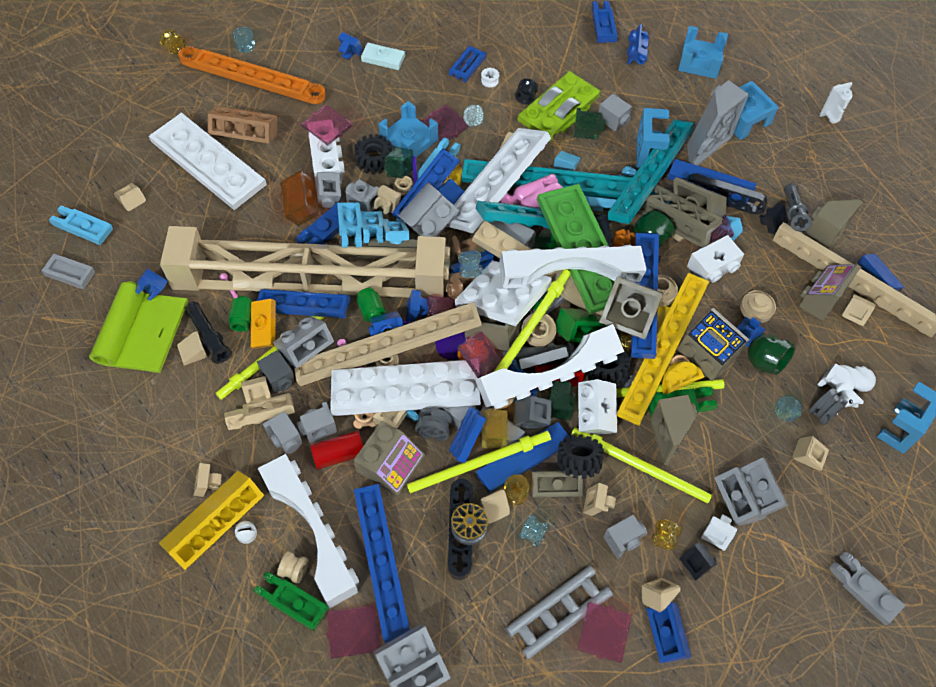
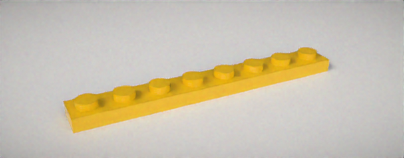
M690 273L687 274L657 333L656 358L644 359L617 412L618 417L640 426L708 287V280Z

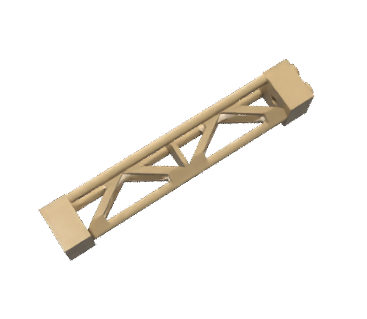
M169 226L160 265L172 290L260 291V289L357 296L360 290L373 288L380 297L409 298L412 290L421 291L422 298L444 301V292H447V284H449L450 247H446V237L418 236L417 248L371 246L357 248L356 246H347V248H342V245L201 240L197 227ZM226 250L271 251L275 253L252 262H244ZM336 254L387 257L366 266L357 267ZM290 255V258L284 263H272ZM312 259L319 265H312ZM398 261V263L394 265L392 268H382ZM416 264L415 269H409ZM203 269L226 270L233 275V280H203ZM242 271H262L265 273L252 279ZM285 272L300 273L303 284L275 283L273 281L275 277ZM311 274H333L342 280V285L310 284ZM350 275L375 277L361 283ZM392 277L415 278L416 288L382 287V284Z

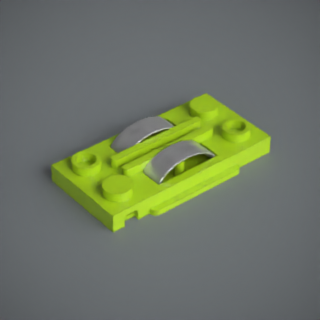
M569 71L518 115V121L531 130L547 131L551 137L549 141H551L554 134L557 135L559 132H565L590 109V105L600 97L601 91Z

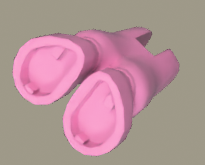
M551 174L516 188L514 195L510 196L507 193L500 202L503 204L540 208L536 200L538 194L563 187L558 183L557 177Z

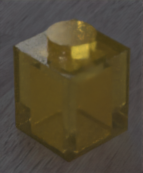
M495 408L482 410V415L486 418L482 427V448H503L507 446V411Z

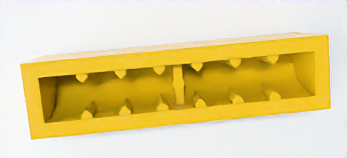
M237 471L162 539L159 544L186 570L265 495L248 476Z

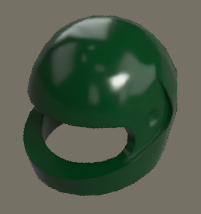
M651 210L641 216L635 222L633 229L635 235L636 233L659 234V248L664 245L667 238H672L676 231L673 223L664 214L655 210Z
M763 334L754 338L750 343L748 358L757 370L778 375L791 361L796 346L789 340H780L775 335Z

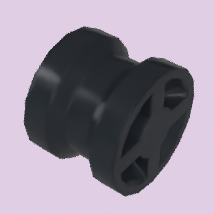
M522 79L515 92L516 100L524 105L532 104L538 91L537 83L532 79Z

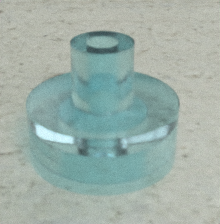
M476 104L468 106L463 114L464 121L473 127L480 125L485 117L483 108Z
M791 396L780 398L775 407L776 415L787 422L796 420L802 413L800 401Z

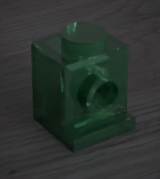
M577 108L573 137L598 140L599 131L603 132L605 119H601V113L581 111V108Z
M393 147L392 152L386 155L384 161V169L387 176L402 179L413 171V150Z
M561 380L552 381L553 386L550 389L549 400L552 401L551 418L571 421L575 393H571L572 383L568 381L561 382Z

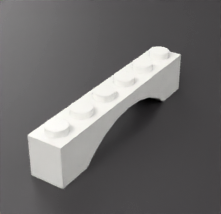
M624 245L622 247L601 246L599 248L578 247L576 249H531L526 251L512 249L502 251L499 261L502 288L527 287L534 280L545 274L565 269L591 271L606 276L613 281L616 280V277L620 276L633 282H640L646 272L641 246Z
M612 324L583 336L579 346L572 355L562 364L547 372L527 374L503 368L475 379L485 406L494 405V408L498 409L509 404L507 399L516 396L517 400L530 396V390L538 387L539 391L552 387V381L560 378L561 382L575 377L573 373L581 369L585 373L597 368L595 365L597 362L603 360V363L607 364L618 359L616 355L624 352Z
M285 454L259 467L258 470L272 498L294 508L306 519L314 531L318 549L317 569L314 579L329 609L357 594L358 591L355 584L359 583V580L352 568L347 570L343 561L347 560L346 555L340 545L338 547L334 546L331 539L335 538V535L329 524L323 525L320 517L324 515L318 503L312 504L308 496L312 495V492L306 481L300 482L297 475L301 474L295 460L290 462Z

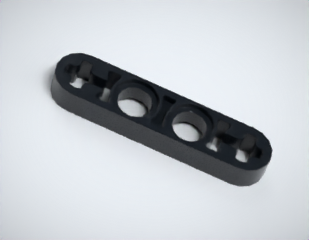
M695 173L688 175L686 178L687 181L696 182L699 186L703 187L706 185L708 190L712 187L718 188L721 191L719 194L726 197V206L755 215L762 214L766 210L768 200L762 193ZM739 194L742 199L734 201L730 198V195ZM756 201L760 202L758 206L754 205Z
M457 479L450 487L448 572L456 580L467 578L472 568V545L464 547L455 546L451 529V518L457 507L473 503V487L466 479ZM459 487H464V490L467 491L464 493V503H459V493L454 492L458 491ZM457 554H463L462 564L467 566V568H463L461 573L457 572L455 567H452L457 565Z

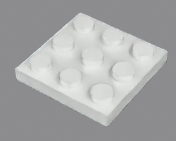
M492 261L455 299V305L460 307L475 302L479 315L516 326L547 291L552 283L551 277L543 275L523 288H502L499 262Z

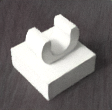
M723 514L720 519L713 516L701 538L725 551L734 538L737 529L730 525L731 518Z

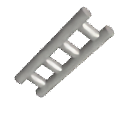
M590 565L505 628L510 637L519 633L528 646L522 650V653L527 660L613 595L608 587L599 591L590 580L596 574ZM582 585L591 598L579 607L569 593ZM561 600L570 614L558 623L548 609ZM540 616L549 630L536 639L527 625Z

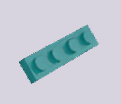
M478 201L475 208L482 219L487 222L503 221L511 225L521 223L529 227L539 225L550 229L541 208Z

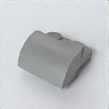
M427 182L398 216L420 236L438 237L460 211Z
M763 457L742 468L735 467L714 478L736 525H746L767 518L768 514L788 506L766 459Z
M423 623L373 651L390 687H437L451 679Z

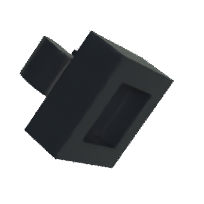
M777 203L773 208L766 209L765 216H759L760 223L767 225L768 233L774 235L783 222L789 223L786 206Z
M701 542L694 545L679 558L695 581L717 565L715 557L712 558L707 551L708 548L703 546Z

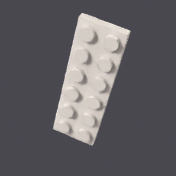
M182 113L149 136L154 145L233 210L237 209L267 185L263 177Z
M518 128L454 204L460 212L447 227L474 233L483 222L482 217L475 209L477 202L498 203L520 178L525 169L531 165L539 152L545 148V145L551 139L547 131Z
M477 359L332 370L331 414L332 416L481 405L480 391L475 379H478Z

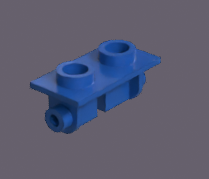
M642 24L629 34L628 65L632 61L637 62L639 65H643L647 61L648 50L646 49L648 48L649 35L646 31H642Z

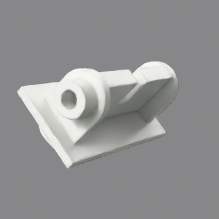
M853 83L834 86L819 116L827 115L831 123L839 122L844 113L843 109H846L852 98L850 87Z

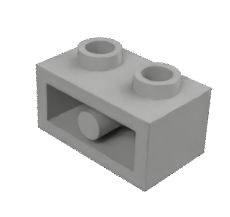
M310 316L302 319L299 325L293 329L283 332L280 338L273 343L286 363L298 368L332 344L334 340L325 322Z

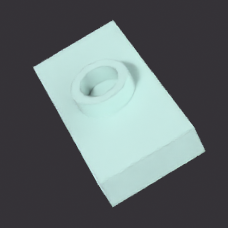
M367 43L361 60L362 62L399 70L405 58V51Z

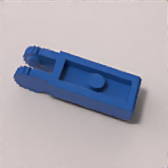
M593 1L592 17L597 43L616 42L617 31L609 1H604L603 9H599L598 2Z
M337 203L307 229H304L298 235L296 242L304 244L309 241L308 244L325 245L339 232Z

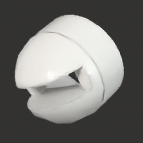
M242 521L235 528V536L241 543H251L257 536V529L253 523ZM251 528V530L240 531L241 529Z

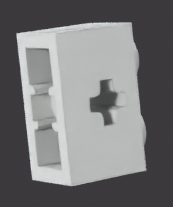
M727 235L692 253L687 267L695 276L714 283L728 272L733 273L739 269L744 253Z
M598 379L579 382V432L596 435L617 433L616 384Z

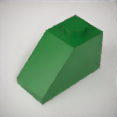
M561 308L556 322V331L568 342L580 343L583 336L605 328L608 325L600 323V316L589 314L587 311Z

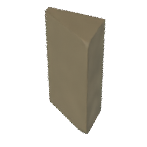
M560 468L531 469L532 497L583 496L582 476H578L577 479L573 478V474L567 476L565 471L561 472L559 470Z

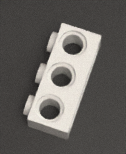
M333 121L307 124L315 177L317 172L339 173V180L342 183L341 174H345L343 161L338 160V158H342L341 145H336V142L340 141L338 129H334Z

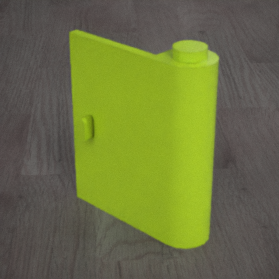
M123 282L117 291L89 358L93 362L104 366L160 373L189 300L187 298L157 295L150 301L148 300L150 294H145L143 290L140 294L136 293V282Z

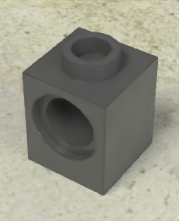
M278 350L257 361L262 376H266L267 383L275 394L279 391L287 390L296 382L291 368Z
M529 396L516 401L514 405L513 426L536 430L550 425L552 401L535 396Z

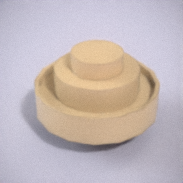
M658 275V291L664 293L659 306H667L673 303L678 293L676 282L665 275Z
M754 290L744 296L740 304V310L744 317L750 320L754 317L761 323L769 321L774 315L776 303L768 293Z
M533 314L529 315L523 321L521 331L523 330V328L525 327V325L527 324V322ZM544 314L526 342L529 345L544 347L554 339L556 324L548 314Z

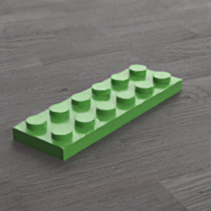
M579 184L538 194L536 200L558 248L576 249L578 247L599 248L601 246H608ZM568 269L588 313L592 314L604 310L615 281L595 272Z

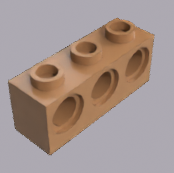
M217 106L208 113V134L270 143L277 136V116Z

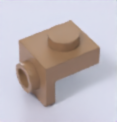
M457 236L452 237L454 245L451 246V250L456 259L459 258L463 261L487 251L472 241L473 237L462 242L459 241Z
M472 269L449 274V284H447L448 295L455 300L478 276V272Z

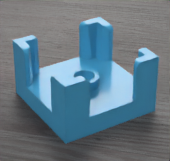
M689 26L678 71L717 79L724 55L722 53L728 33L718 32L715 43L695 40L698 28Z
M753 81L739 87L749 94L734 132L740 140L749 135L753 124L763 119L764 127L772 124L779 108Z
M408 101L401 106L402 118L388 128L387 119H384L378 126L380 139L383 136L386 137V141L389 140L391 142L392 150L410 163L413 156H419L438 141V123L431 118L429 119V127H427L416 118V107Z
M643 108L636 136V168H640L646 160L650 148L668 149L669 135L663 134L662 131L652 130V118L669 119V110Z
M920 382L913 387L912 391L928 400V402L922 408H919L905 398H902L894 409L897 416L893 419L892 423L905 430L901 439L884 428L877 436V438L903 454L926 433L936 416V392Z

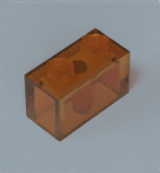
M300 170L280 182L284 208L283 214L287 220L300 226L319 215L315 180Z

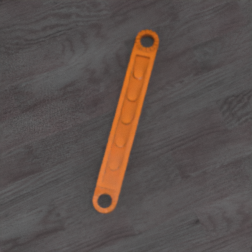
M185 46L186 48L183 47L178 52L180 62L188 67L311 104H320L326 98L323 86L317 85V83H310V81L204 49L200 50L194 46ZM190 54L193 55V56H191V58L189 57V59H188V57L185 58V56H187V55H190ZM314 92H319V93H320V94H318V96L316 95V97H315V95H313V97H312V95H311V94L314 93Z

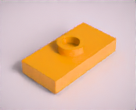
M266 299L251 302V348L259 349L275 346L273 342L275 341L276 300Z

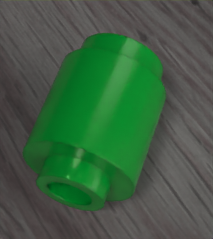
M364 288L358 292L357 303L364 321L371 323L370 318L385 314V309L378 292L373 288Z
M238 296L231 301L228 323L233 331L246 332L251 326V302L253 301L249 297Z

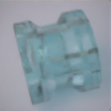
M247 27L236 29L233 37L236 41L237 50L242 53L254 50L256 44L253 39L252 30Z
M465 251L458 256V261L461 264V276L473 278L483 273V267L480 264L482 259L480 252Z
M531 514L519 537L523 540L529 539L534 546L539 547L550 524L539 522L536 516Z

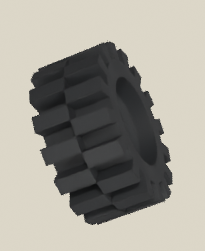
M369 134V138L363 136V141L359 139L354 146L356 165L359 166V169L361 171L364 169V173L367 174L371 171L373 175H375V171H378V174L382 173V169L387 171L388 166L391 167L393 162L391 142L389 140L386 141L384 136L380 139L378 134H376V137H373V134ZM370 152L381 153V155L377 157L367 156V154Z
M624 351L616 355L618 359L604 364L602 360L595 363L597 368L587 372L588 380L598 379L615 383L616 389L619 388V384L625 385V381H628L630 376V357H627V353ZM611 366V367H615V368H613V369H603L602 367Z
M571 435L570 439L565 437L558 446L557 466L560 467L559 470L561 472L565 471L567 476L573 474V478L576 479L578 476L586 479L587 475L590 478L594 477V474L598 475L603 465V445L601 443L598 444L597 439L591 441L590 436L583 438V435H579L576 438L575 435Z

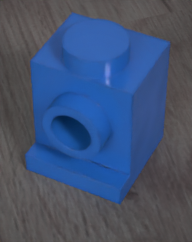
M395 311L370 318L372 326L368 327V331L371 337L383 333L386 328L392 330L403 326L401 316Z

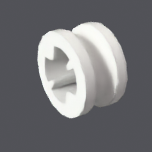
M486 68L482 71L481 83L484 86L494 87L498 84L499 72L496 69Z

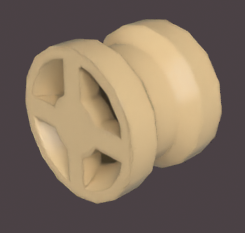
M287 551L279 564L277 576L291 578L292 582L299 584L307 570L308 558L295 557L294 553Z

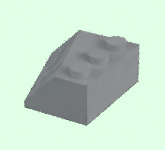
M729 80L722 86L718 85L712 92V97L687 144L690 164L699 166L733 137L749 94Z

